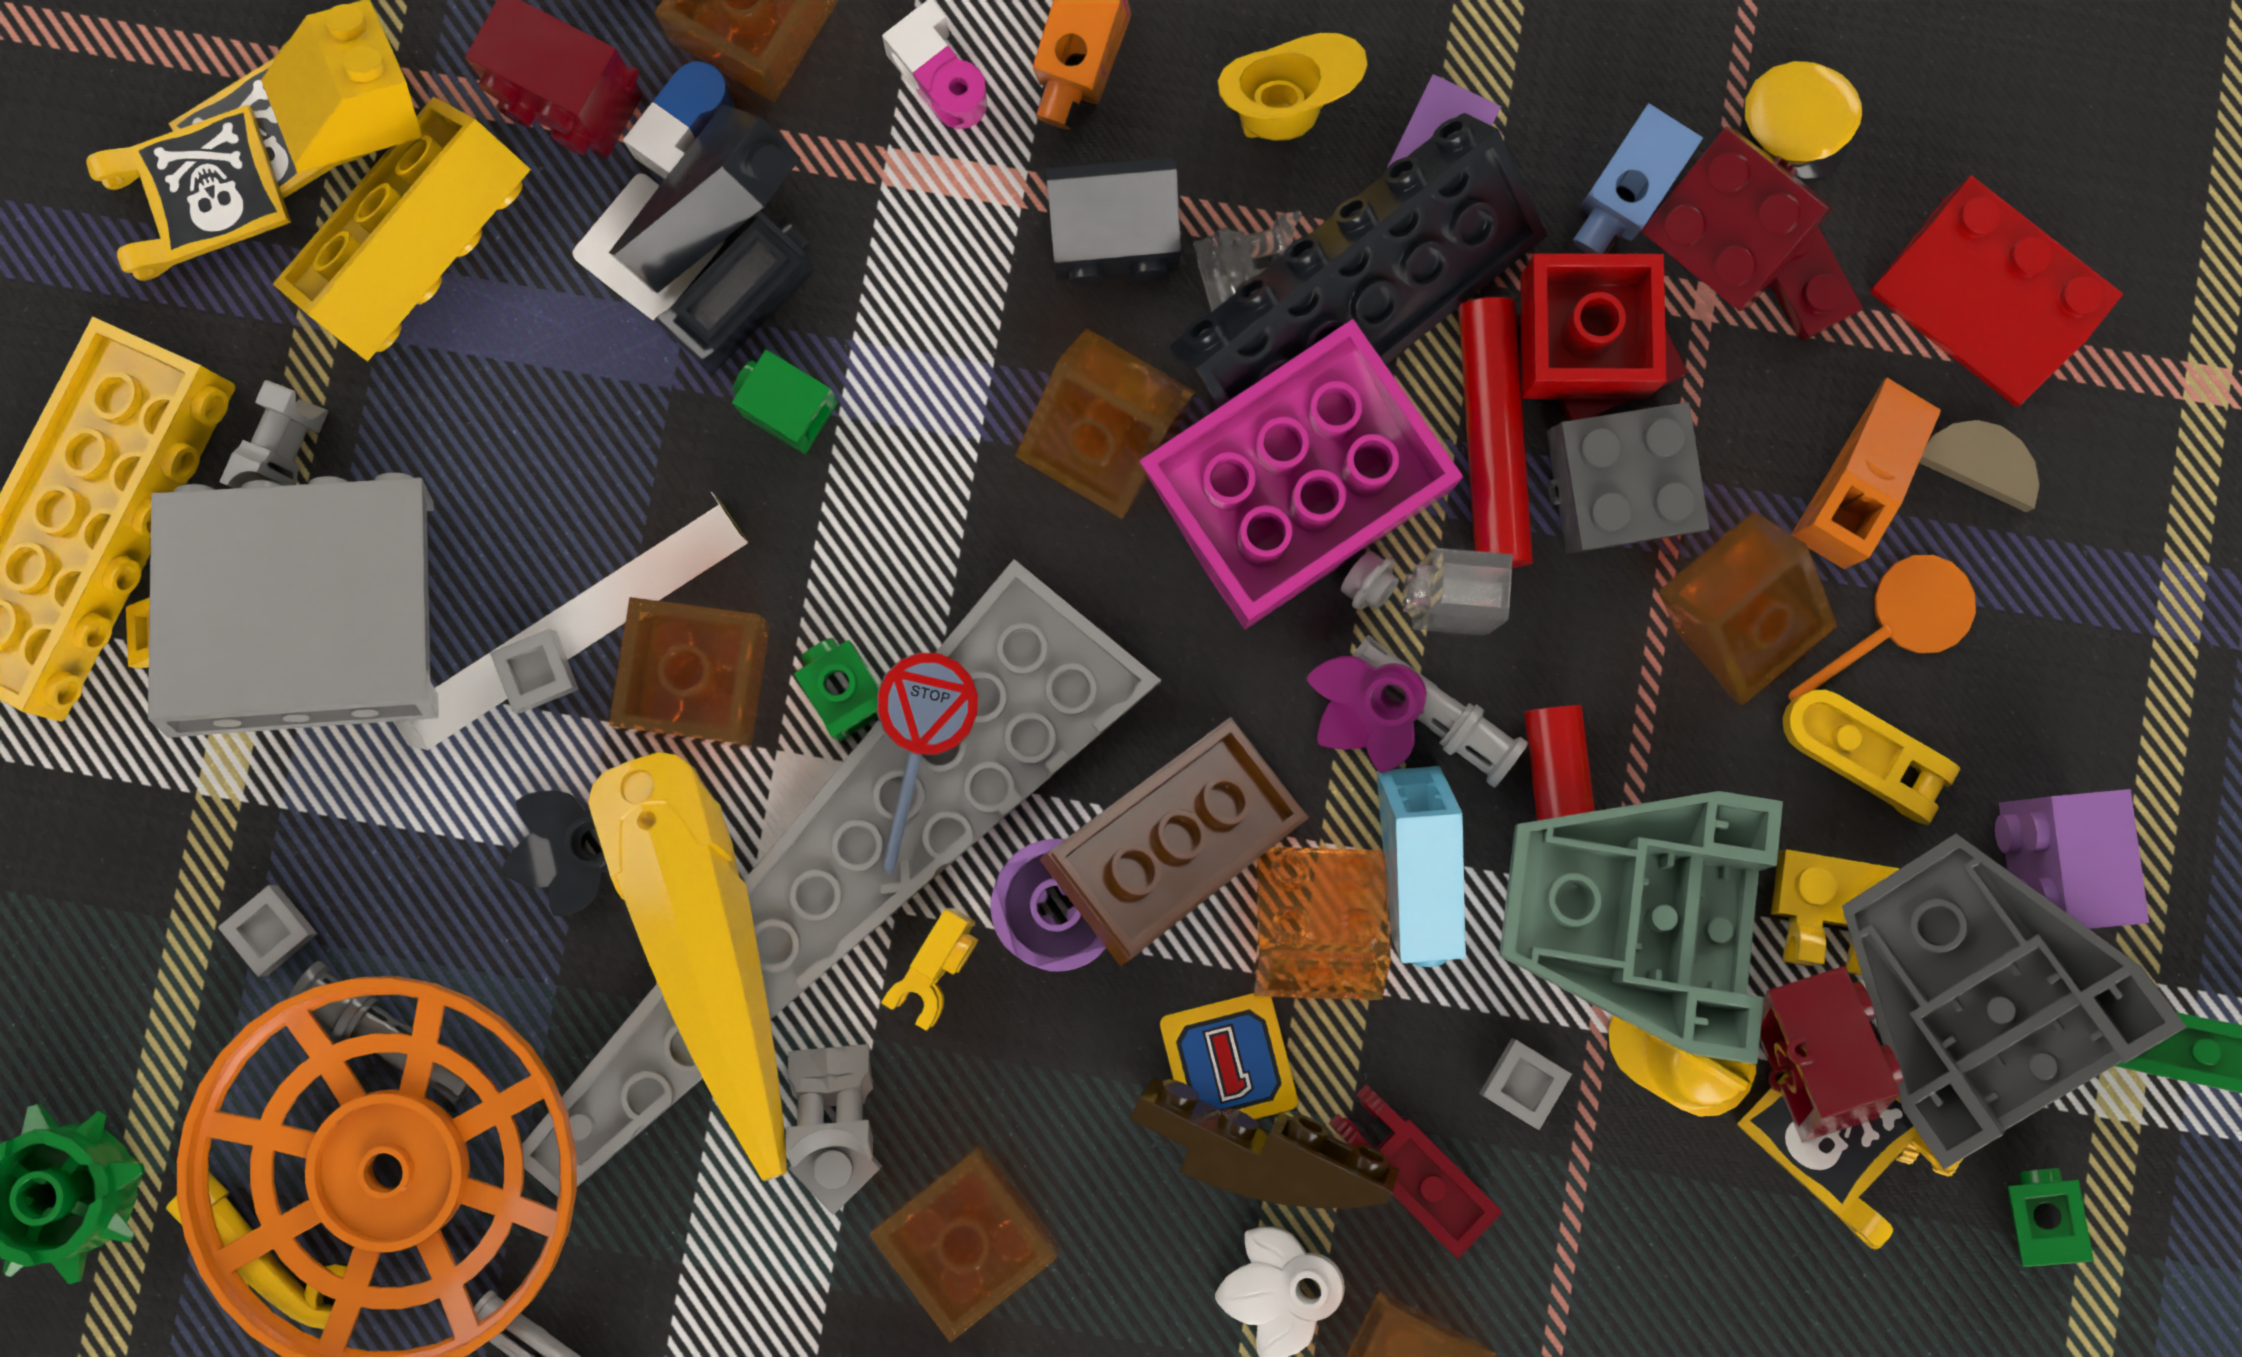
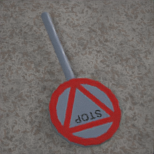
M916 653L899 660L885 674L877 691V715L883 731L897 746L909 751L883 863V871L887 874L893 873L896 868L921 755H937L956 747L970 733L977 717L978 694L972 677L958 661L940 653Z

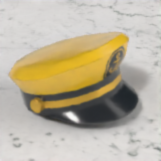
M1793 61L1772 67L1755 80L1745 99L1746 130L1750 141L1774 160L1778 155L1784 158L1798 170L1795 176L1800 178H1818L1835 170L1844 159L1848 149V142L1858 129L1862 117L1861 101L1853 85L1837 71L1815 62Z

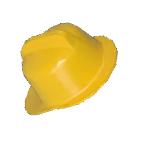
M1317 33L1304 36L1266 51L1255 52L1235 59L1223 69L1218 79L1219 96L1229 108L1239 113L1241 127L1246 137H1260L1273 141L1291 140L1304 135L1314 126L1320 109L1325 104L1350 93L1363 79L1368 66L1364 48L1355 39L1339 33Z
M1612 1016L1608 1028L1609 1048L1618 1067L1635 1083L1680 1110L1700 1117L1721 1115L1737 1107L1750 1092L1756 1075V1064L1687 1054L1618 1017Z

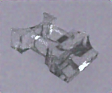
M1301 211L1278 215L1272 225L1273 229L1245 235L1244 232H1235L1224 228L1219 229L1216 233L1205 239L1193 243L1212 311L1230 298L1242 282L1259 275L1266 269L1255 270L1252 259L1280 253L1281 256L1284 255L1287 247L1293 243V233L1295 226L1302 216Z

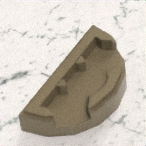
M1980 420L1951 424L1929 438L1919 461L1920 464L2024 512L2035 509L2040 486L2035 460L2023 441L2003 426Z

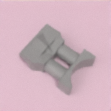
M265 380L255 403L266 409L251 442L242 440L240 446L232 452L219 481L233 489L242 488L244 483L256 480L272 481L281 486L296 485L300 466L294 463V459L306 432L309 429L319 433L328 414V410L301 399L296 402L294 390Z
M869 1044L789 1051L788 1082L793 1097L798 1100L797 1126L786 1127L785 1148L791 1166H797L810 1153L829 1146L848 1147L859 1152L867 1160H871L873 1158V1135L869 1120H863V1104L868 1093L873 1089ZM836 1106V1123L823 1124L824 1107Z

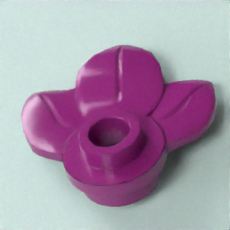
M1340 656L1321 663L1308 675L1307 681L1323 697L1331 700L1322 716L1318 730L1317 742L1320 746L1343 750L1366 747L1372 763L1380 773L1396 768L1408 758L1415 745L1413 722L1420 716L1427 701L1425 684L1417 672L1403 664L1388 663L1376 668L1359 657ZM1387 685L1401 687L1405 692L1406 700L1402 702L1391 700L1386 694L1385 687Z

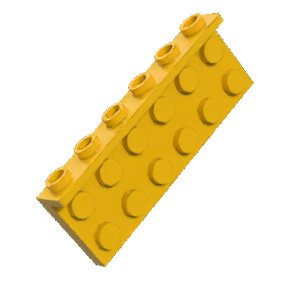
M95 317L91 318L0 493V701L22 712L60 722L66 719L70 709L80 698L83 684L101 649L108 643L112 634V628L130 593L138 585L142 569L151 554L152 493L174 492L175 488L187 484L198 468L200 457L214 429L226 414L228 402L235 391L234 383L207 368Z

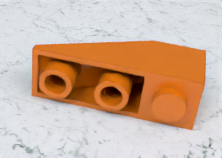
M1885 378L1790 537L1843 569L1870 558L1903 502L1941 410L1889 378Z

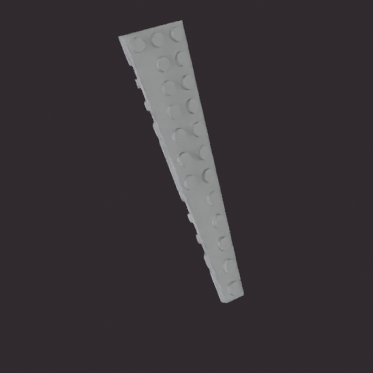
M1015 559L935 652L958 661L972 677L978 694L977 717L970 733L956 747L937 755H921L895 871L891 874L885 873L883 871V863L909 751L897 746L883 731L880 720H878L745 878L744 883L747 885L770 1020L1161 683V679ZM658 983L561 1097L569 1115L576 1148L577 1187L703 1079L667 1007ZM548 1113L522 1144L524 1169L558 1197L559 1150L550 1113Z

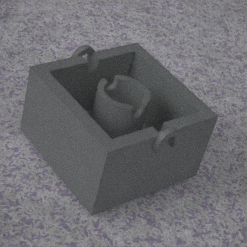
M1689 402L1566 421L1546 431L1554 480H1549L1548 494L1551 504L1558 505L1566 554L1688 535L1710 529ZM1556 486L1558 487L1559 498L1556 495Z

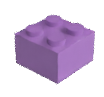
M2131 789L1999 802L2000 815L1995 822V837L1999 849L2006 855L2007 870L2088 929L2149 923Z

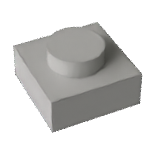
M552 629L544 630L490 653L513 712L523 713L579 690L557 632Z
M268 885L218 927L257 977L270 975L318 935L278 885Z
M1511 1038L1479 1094L1537 1130H1540L1572 1074L1518 1040Z
M829 1146L810 1153L797 1166H790L788 1169L834 1215L882 1165L874 1156L871 1160H867L863 1155L851 1148Z

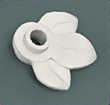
M1274 1226L1249 1229L1245 1232L1244 1238L1246 1252L1251 1263L1230 1273L1217 1289L1215 1299L1231 1317L1249 1325H1258L1256 1346L1259 1357H1288L1299 1353L1307 1347L1313 1339L1317 1321L1329 1317L1337 1310L1344 1297V1279L1341 1271L1333 1261L1317 1253H1306L1296 1237L1287 1230ZM1304 1278L1315 1280L1320 1285L1321 1296L1316 1299L1306 1297L1300 1290V1280Z

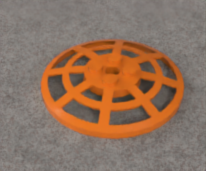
M399 976L357 977L320 985L279 1002L246 1025L219 1053L199 1084L184 1121L177 1157V1203L184 1237L200 1276L220 1306L251 1337L282 1357H465L507 1328L535 1299L556 1266L571 1226L577 1193L576 1148L569 1115L553 1077L532 1046L506 1020L473 998L436 983ZM402 995L418 998L412 1035L405 1033H372L345 1039L334 1044L311 1012L333 1002L360 996ZM445 1006L469 1016L493 1032L519 1057L530 1073V1076L500 1092L494 1082L473 1061L453 1048L439 1043ZM287 1026L307 1053L309 1059L300 1064L279 1085L265 1107L261 1119L220 1111L229 1088L245 1063L272 1035ZM372 1053L408 1054L400 1089L381 1090L368 1094L348 1065L347 1060ZM434 1062L462 1078L478 1094L482 1103L452 1119L441 1106L426 1098ZM322 1075L341 1107L327 1117L317 1132L283 1124L299 1095L316 1078ZM544 1099L551 1115L559 1150V1193L556 1209L522 1196L524 1153L519 1129L513 1115ZM493 1126H496L504 1155L503 1188L469 1177L470 1163L466 1141ZM212 1138L253 1146L250 1158V1187L255 1212L261 1226L226 1246L223 1245L216 1228L209 1195V1153ZM276 1151L306 1158L305 1183L309 1200L284 1214L279 1206L274 1183V1157ZM379 1153L390 1154L400 1162L403 1175L397 1187H386L375 1178L373 1163ZM461 1204L495 1215L492 1225L480 1244L457 1265L440 1229L449 1222ZM322 1222L333 1235L343 1242L354 1246L344 1277L336 1275L317 1262L300 1245L296 1236ZM513 1223L547 1236L539 1258L523 1283L496 1311L479 1322L465 1283L474 1278L495 1257L509 1235ZM415 1245L431 1276V1279L426 1282L403 1287H378L370 1285L381 1252L400 1251ZM274 1249L281 1261L300 1280L321 1294L335 1299L321 1338L299 1330L275 1314L247 1286L237 1269ZM439 1298L454 1335L435 1344L407 1350L366 1351L347 1347L362 1307L369 1309H404L427 1304Z

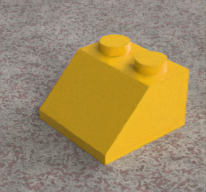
M370 0L341 4L328 10L307 15L261 79L297 173L423 138L406 80Z

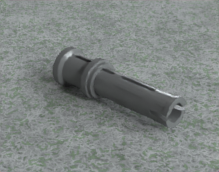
M317 961L298 980L288 999L314 987L340 980L329 974V965L322 961ZM376 995L337 1001L311 1011L320 1024L333 1031L332 1039L338 1043L345 1039L372 1033H405L412 1035V1027L407 1024L405 1025L389 1015L388 1012L379 1008L380 1002L376 999ZM375 1053L404 1072L408 1054ZM434 1062L429 1087L450 1100L453 1104H459L471 1087L462 1078Z

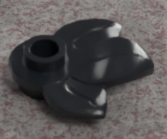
M557 790L537 791L517 799L516 807L518 813L533 833L527 835L509 855L502 867L503 874L525 886L549 887V905L554 916L569 915L585 909L598 896L603 874L609 871L603 851L594 855L588 850L586 845L587 837L596 830L590 810L586 811L573 795Z

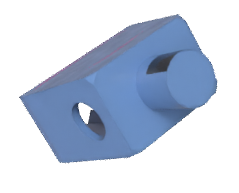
M1648 103L1579 207L1589 217L1573 239V243L1587 254H1609L1621 236L1632 241L1647 223L1703 137ZM1622 188L1629 191L1634 198V202L1630 203L1622 200L1618 196L1616 189Z

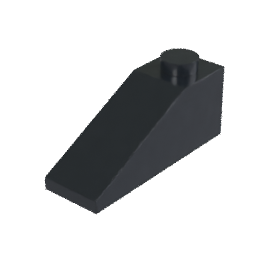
M722 104L609 253L651 291L658 294L764 208L801 157L761 116Z

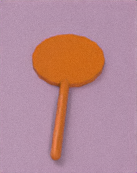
M1913 555L1894 563L1881 577L1874 595L1875 616L1881 628L1793 689L1788 695L1789 700L1792 701L1803 693L1817 689L1888 638L1897 646L1914 653H1938L1956 645L1969 632L1976 614L1975 592L1967 576L1951 561L1935 555Z

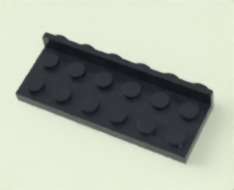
M1462 113L1456 118L1445 121L1434 131L1430 139L1407 157L1398 159L1389 165L1382 177L1358 196L1352 197L1340 204L1335 210L1334 215L1308 236L1301 237L1291 243L1285 250L1284 255L1259 275L1242 282L1234 294L1210 314L1193 321L1186 328L1184 334L1170 345V349L1174 356L1192 371L1215 410L1352 319L1359 326L1384 364L1387 365L1455 311L1459 305L1470 299L1548 235L1499 130L1467 113Z

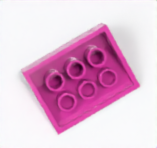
M1354 319L1140 460V465L1209 579L1244 630L1444 497L1463 478L1461 472Z

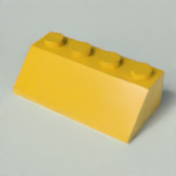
M434 96L416 116L423 138L390 147L273 283L277 289L308 316L367 362L376 352H382L394 343L400 334L401 322L416 304L420 305L427 302L437 292L442 283L441 275L456 257L468 254L477 245L482 236L481 228L497 209L506 208L517 198L523 186L522 180L531 170L475 118Z

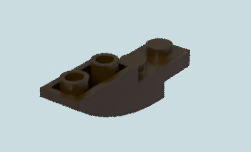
M1154 1077L1139 1097L1130 1120L1189 1148L1179 1172L1226 1191L1282 1205L1309 1208H1359L1387 1204L1400 1169L1389 1165L1388 1158L1380 1151L1364 1144H1354L1352 1147L1328 1135V1129L1313 1118L1299 1114L1291 1117L1280 1112L1270 1133L1259 1129L1258 1123L1248 1114L1232 1108L1220 1110L1200 1100L1199 1094L1190 1086L1171 1079L1161 1081Z

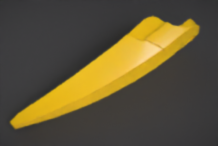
M658 752L627 761L604 771L593 783L588 800L591 816L613 885L621 899L625 900L644 953L667 1007L720 1111L763 1181L787 1174L786 1141L767 997L747 885L739 877L732 840L723 818L721 805L707 791L696 769L678 755Z

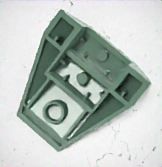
M1715 791L1515 825L1499 956L1687 1054L1757 1064L1764 997L1747 995L1759 871L1777 866L1783 801Z

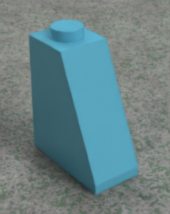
M1440 766L1393 769L1385 773L1377 771L1390 930L1400 963H1412L1420 967H1436L1444 964L1447 960L1465 959L1463 819L1461 809Z

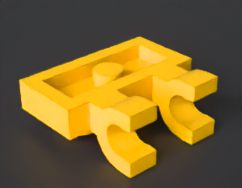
M1787 849L1779 851L1771 914L1790 917L1783 962L1803 966L1824 964L1826 935L1822 928L1823 923L1848 927L1842 905L1898 871L1899 868ZM1851 939L1846 969L1850 974L1862 975Z
M955 908L944 909L909 966L910 969L904 979L891 987L881 1003L893 1010L905 1002L910 992L917 993L923 999L924 1009L918 1016L915 1024L926 1031L933 1027L944 1008V994L937 983L946 971L953 975L955 972L959 973L978 942L977 938L969 934L976 921Z

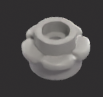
M1369 551L1353 566L1341 587V591L1353 600L1352 607L1361 610L1371 605L1373 608L1378 609L1388 600L1399 582V578L1392 574V569L1395 566V560L1392 557L1384 560L1373 551Z

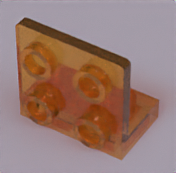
M1272 847L1257 859L1258 944L1254 968V996L1382 1000L1391 963L1384 852L1381 850Z

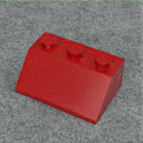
M1972 175L1941 201L1868 291L2014 407L2020 406L2087 341L2123 295L2116 287Z

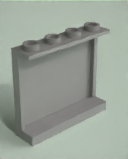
M384 473L378 475L373 481L348 482L338 477L324 476L314 478L304 485L281 486L272 481L256 480L246 482L242 485V488L214 490L205 485L187 484L175 488L174 492L152 493L148 720L167 738L438 718V693L430 681L427 511H434V502L423 479L413 478L404 473Z

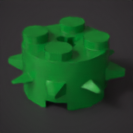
M41 1104L27 1107L22 1134L0 1144V1258L5 1260L2 1271L4 1275L11 1277L23 1266L52 1263L66 1282L73 1284L82 1281L87 1252L101 1247L111 1240L130 1243L133 1239L134 1233L126 1223L129 1221L138 1196L137 1187L141 1183L145 1169L143 1163H139L135 1157L129 1155L127 1148L108 1131L103 1130L106 1115L103 1112L97 1111L84 1123L57 1125Z

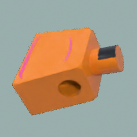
M1053 0L1033 65V71L1039 84L1045 87L1036 118L1052 126L1071 130L1081 100L1091 104L1099 103L1131 18L1128 0ZM1071 57H1085L1076 66L1065 65L1066 61Z

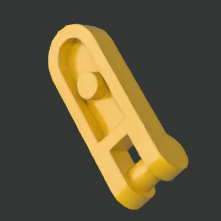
M1812 690L1795 697L1786 707L1782 718L1783 731L1788 741L1797 750L1891 804L1904 816L1924 825L1931 823L1939 809L1935 800L1943 786L1950 787L1960 771V767L1950 759L1839 694L1828 690ZM1909 765L1920 773L1912 788L1900 782Z

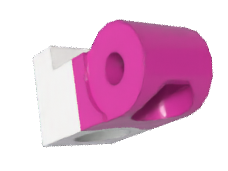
M927 0L882 35L886 55L943 123L956 129L970 128L984 117L987 109L985 79L975 65L959 60L957 55L944 41L949 37L947 17L933 0Z

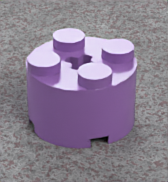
M1065 839L1038 841L1016 852L1000 871L993 888L990 904L995 931L1005 948L1019 960L1032 967L1056 972L1068 971L1084 966L1096 959L1106 949L1105 945L1075 906L1067 910L1068 921L1063 924H1057L1054 915L1043 916L1040 911V904L1049 900L1047 889L1058 886L1062 895H1066L1040 861L1046 853Z

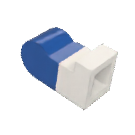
M694 61L683 65L672 76L623 139L634 158L665 180L722 104L734 108V99L722 73L714 65L707 62Z

